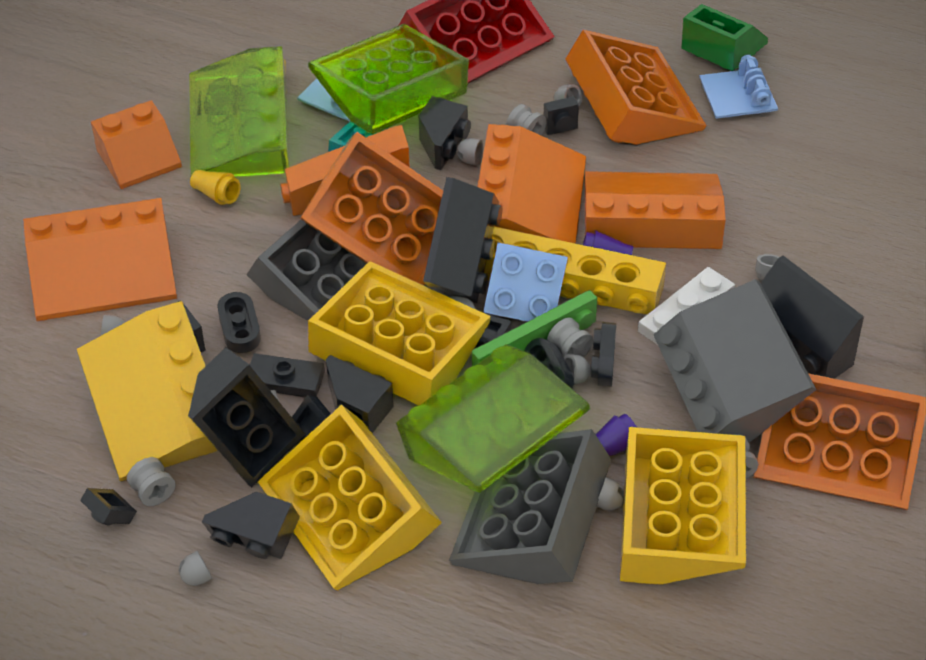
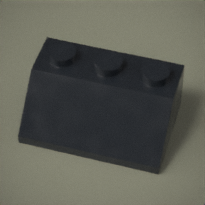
M446 177L423 282L430 289L448 297L461 296L473 303L478 302L479 294L485 293L488 280L487 273H484L487 260L492 259L495 250V239H491L494 225L499 226L503 207L499 205V200L494 193L455 178Z
M785 256L779 257L761 282V285L808 374L835 379L854 365L864 316Z
M227 347L198 373L188 417L247 485L252 488L306 434L252 367Z

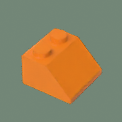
M152 100L91 121L97 152L120 189L182 167L166 122Z

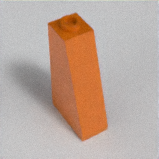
M402 125L394 126L366 137L410 167L409 146ZM345 146L285 169L286 183L280 184L283 203H290L293 216L303 214Z

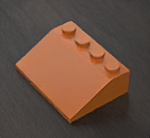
M582 30L565 60L572 70L573 76L581 86L584 96L594 109L595 115L603 125L606 135L612 141L637 145L705 129L707 125L658 47Z
M488 124L477 187L494 193L499 200V205L503 207L501 222L499 226L494 225V227L576 244L586 156L521 126Z
M356 132L348 140L300 219L365 263L371 261L421 285H425L423 279L443 190Z
M585 171V234L586 232L594 233L596 230L620 242L632 245L633 248L722 249L726 218L724 195L718 174Z
M161 198L23 219L36 321L177 299L167 226Z
M809 374L816 390L763 432L757 457L759 465L753 478L908 510L926 417V397Z

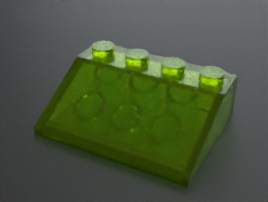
M401 24L308 62V68L347 118L372 135L420 114L432 96L452 101L454 98L467 93L469 59L406 24Z
M282 46L249 48L189 73L191 176L196 170L232 173L235 177L285 173V169L290 167L286 75Z
M505 344L496 348L490 356L477 365L468 368L463 375L452 383L441 387L435 395L424 403L413 407L407 415L395 423L410 460L481 493L591 409L586 400L534 356Z

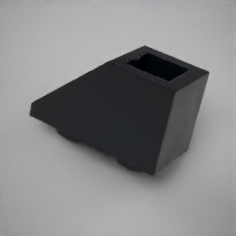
M432 96L418 115L419 140L434 168L442 170L447 161L454 158L461 140L468 137L471 121L468 120V106Z
M329 355L326 359L327 376L335 410L342 404L361 419L373 433L394 407L392 383L380 375H373L356 367L349 361H343Z
M254 492L204 515L202 523L211 534L210 538L223 546L232 547L233 543L246 547L245 550L255 557L267 559L268 555L282 559L300 516L292 503Z

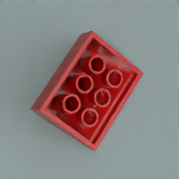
M427 0L407 10L397 27L413 53L455 90L553 40L555 37L530 0Z

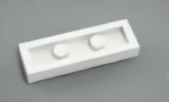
M707 267L641 319L638 323V332L657 344L653 334L680 311L734 289L735 284L710 267Z

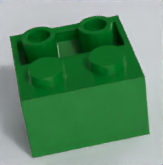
M703 4L683 17L681 49L715 63L724 69L734 71L739 67L740 60L744 55L753 56L768 44V37L753 25Z

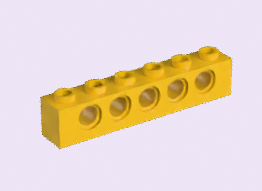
M498 227L493 229L491 239H495V250L492 259L486 261L484 273L488 275L487 281H490L497 243L499 242L568 257L560 296L573 299L590 290L597 297V304L601 306L646 315L658 307L664 288L666 262Z

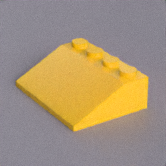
M369 261L308 320V352L323 360L332 355L340 360L349 361L356 367L373 375H380L392 383L393 394L431 411L451 389L472 350H474L490 323L491 316Z
M182 301L145 311L77 348L84 375L120 482L127 480L130 469L144 458H157L165 468L218 451L188 417L197 375L205 367V363Z
M342 404L258 481L268 496L292 503L300 516L293 531L331 586L337 591L413 550L442 523L365 423Z
M629 427L625 464L620 581L660 585L745 568V436Z

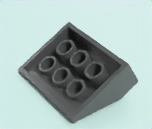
M300 220L256 259L246 275L270 299L308 321L367 263Z
M756 279L680 311L653 334L698 432L728 435L739 434L745 436L748 443H750L816 390L760 281Z
M593 430L493 441L449 559L452 565L535 584L573 582L599 501L598 496L612 460Z

